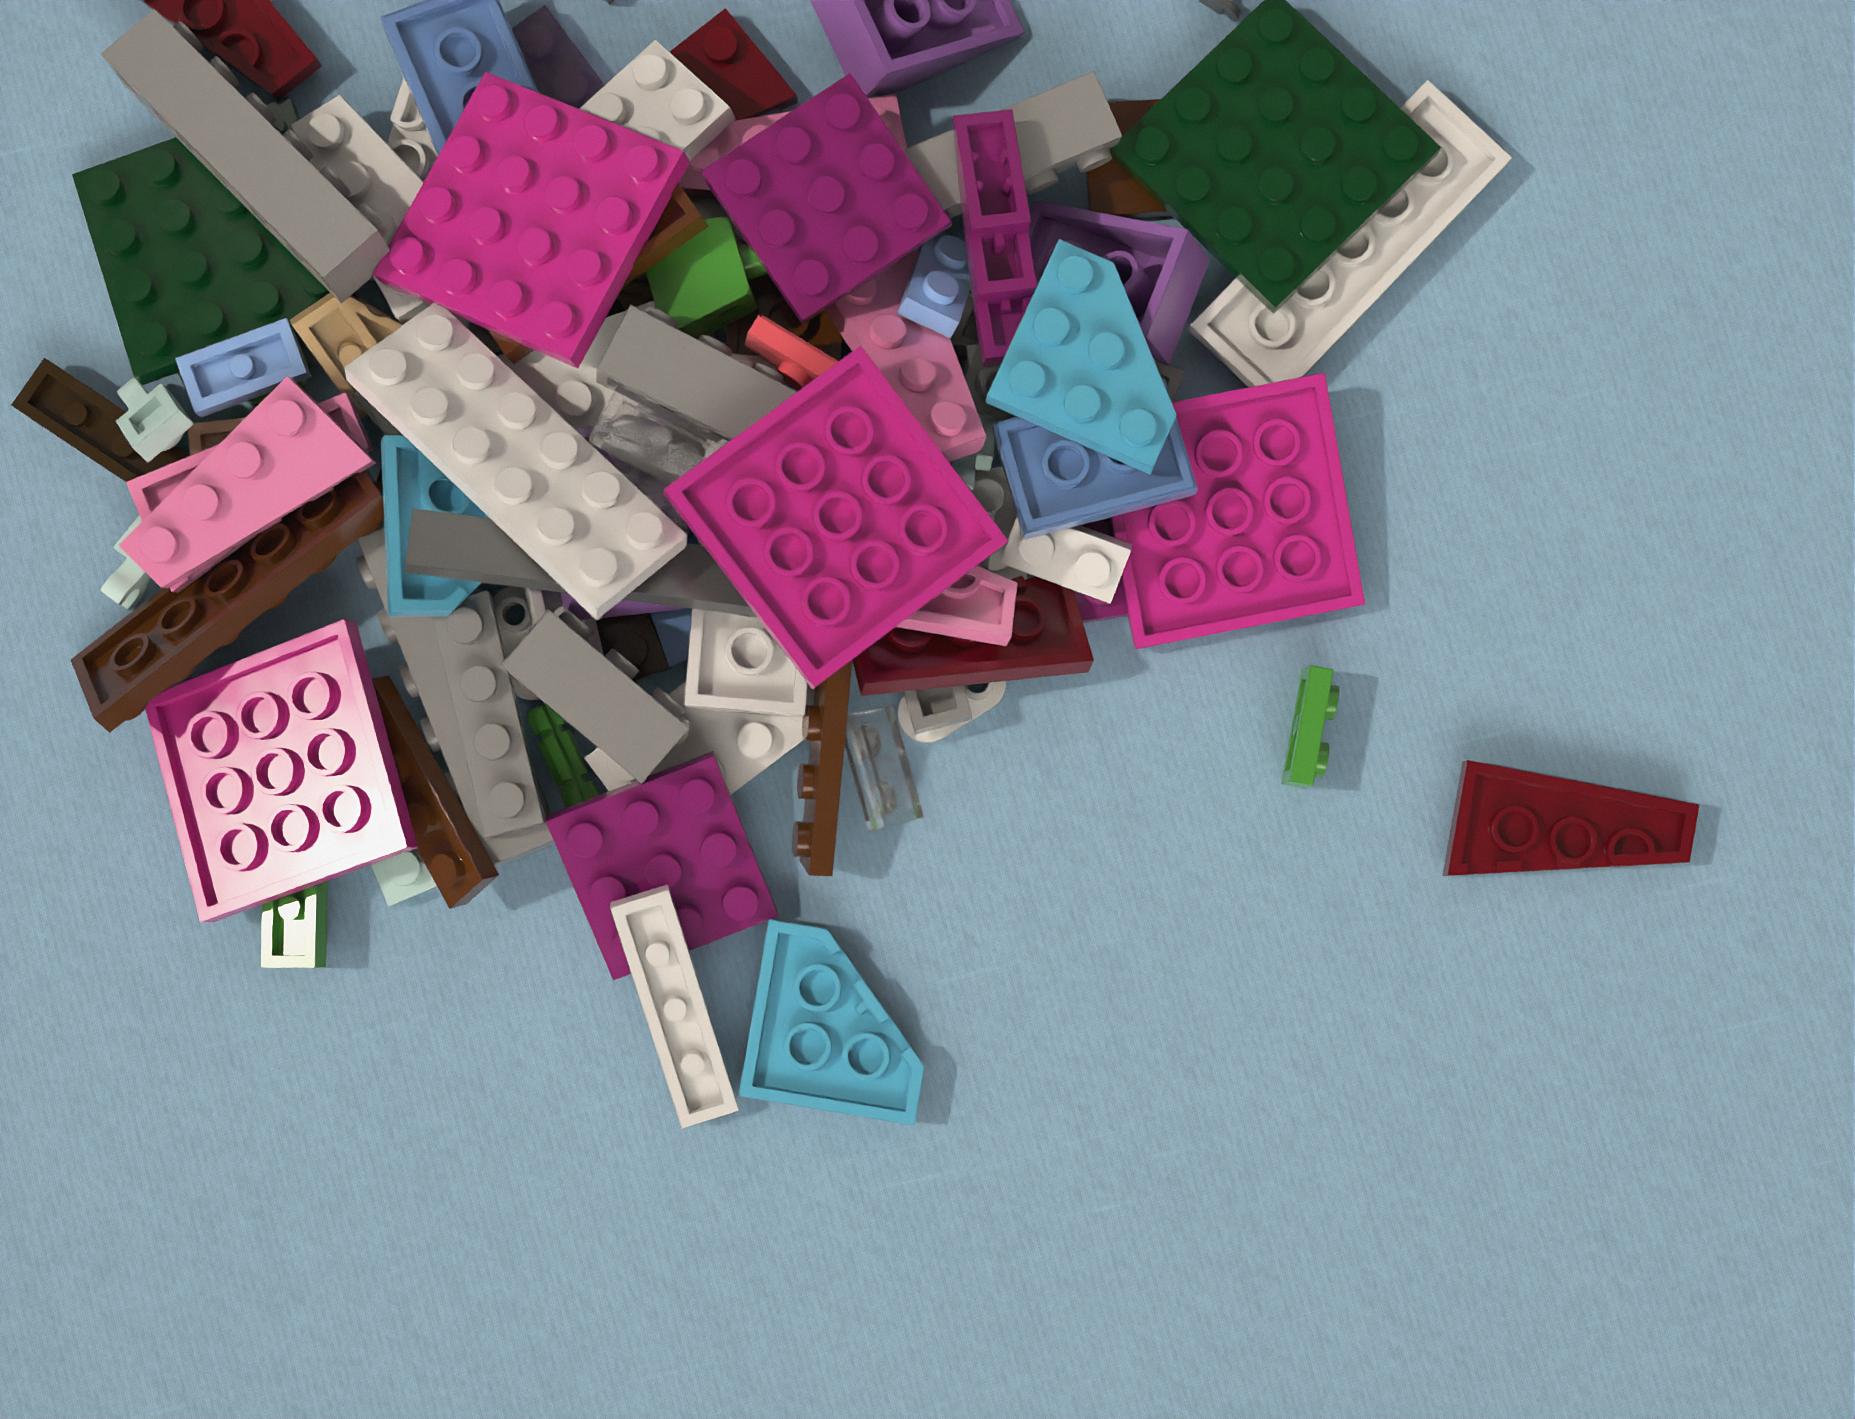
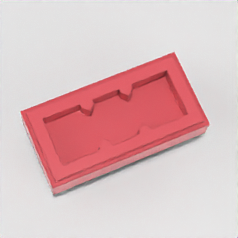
M758 315L747 333L744 348L777 367V372L785 377V383L797 390L802 389L839 362L763 315Z

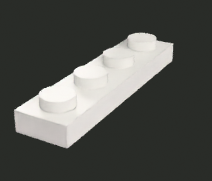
M668 884L610 902V909L681 1128L683 1129L739 1111L736 1096Z

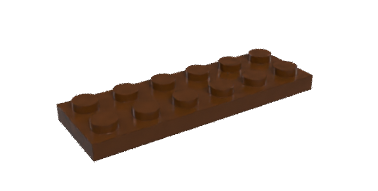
M366 469L361 473H355L335 485L333 490L281 518L280 522L260 532L179 593L172 592L170 588L160 589L73 657L71 663L94 720L110 733L124 721H129L139 716L145 710L148 703L166 688L185 680L193 672L196 665L219 647L232 643L241 634L244 627L266 610L274 609L282 604L290 591L313 573H318L328 568L336 556L359 537L366 536L375 531L384 519L383 492L369 470Z

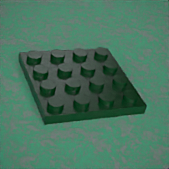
M1264 0L1121 137L1119 143L1110 148V154L1112 159L1185 229H1188L1201 245L1274 314L1438 155L1441 146L1286 0Z
M287 97L267 104L266 106L276 118L272 126L280 134H284L288 129L294 132L291 124L298 121L300 116L292 99ZM176 137L72 174L132 373L142 386L179 373L180 370L175 359L177 357L285 318L290 320L330 293ZM357 290V291H355L352 295H353L354 297L360 299V296H359V293H358V290Z

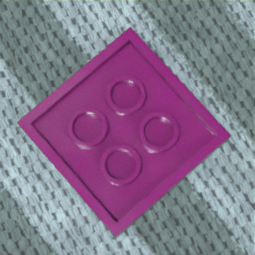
M851 73L701 171L702 178L802 325L950 227L951 224L950 219Z
M713 751L652 774L642 784L637 780L546 816V824L613 981L632 973L610 909V902L668 884L689 951L778 916L776 905Z

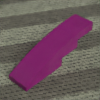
M1012 109L953 116L965 244L983 366L1002 364L1037 288L1028 233L1031 219Z

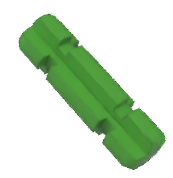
M546 703L531 710L527 714V719L534 735H541L543 742L539 743V747L556 786L563 785L565 792L560 795L565 807L568 808L598 796L599 794L593 781L587 782L584 777L589 771L571 730L564 731L562 724L567 721Z

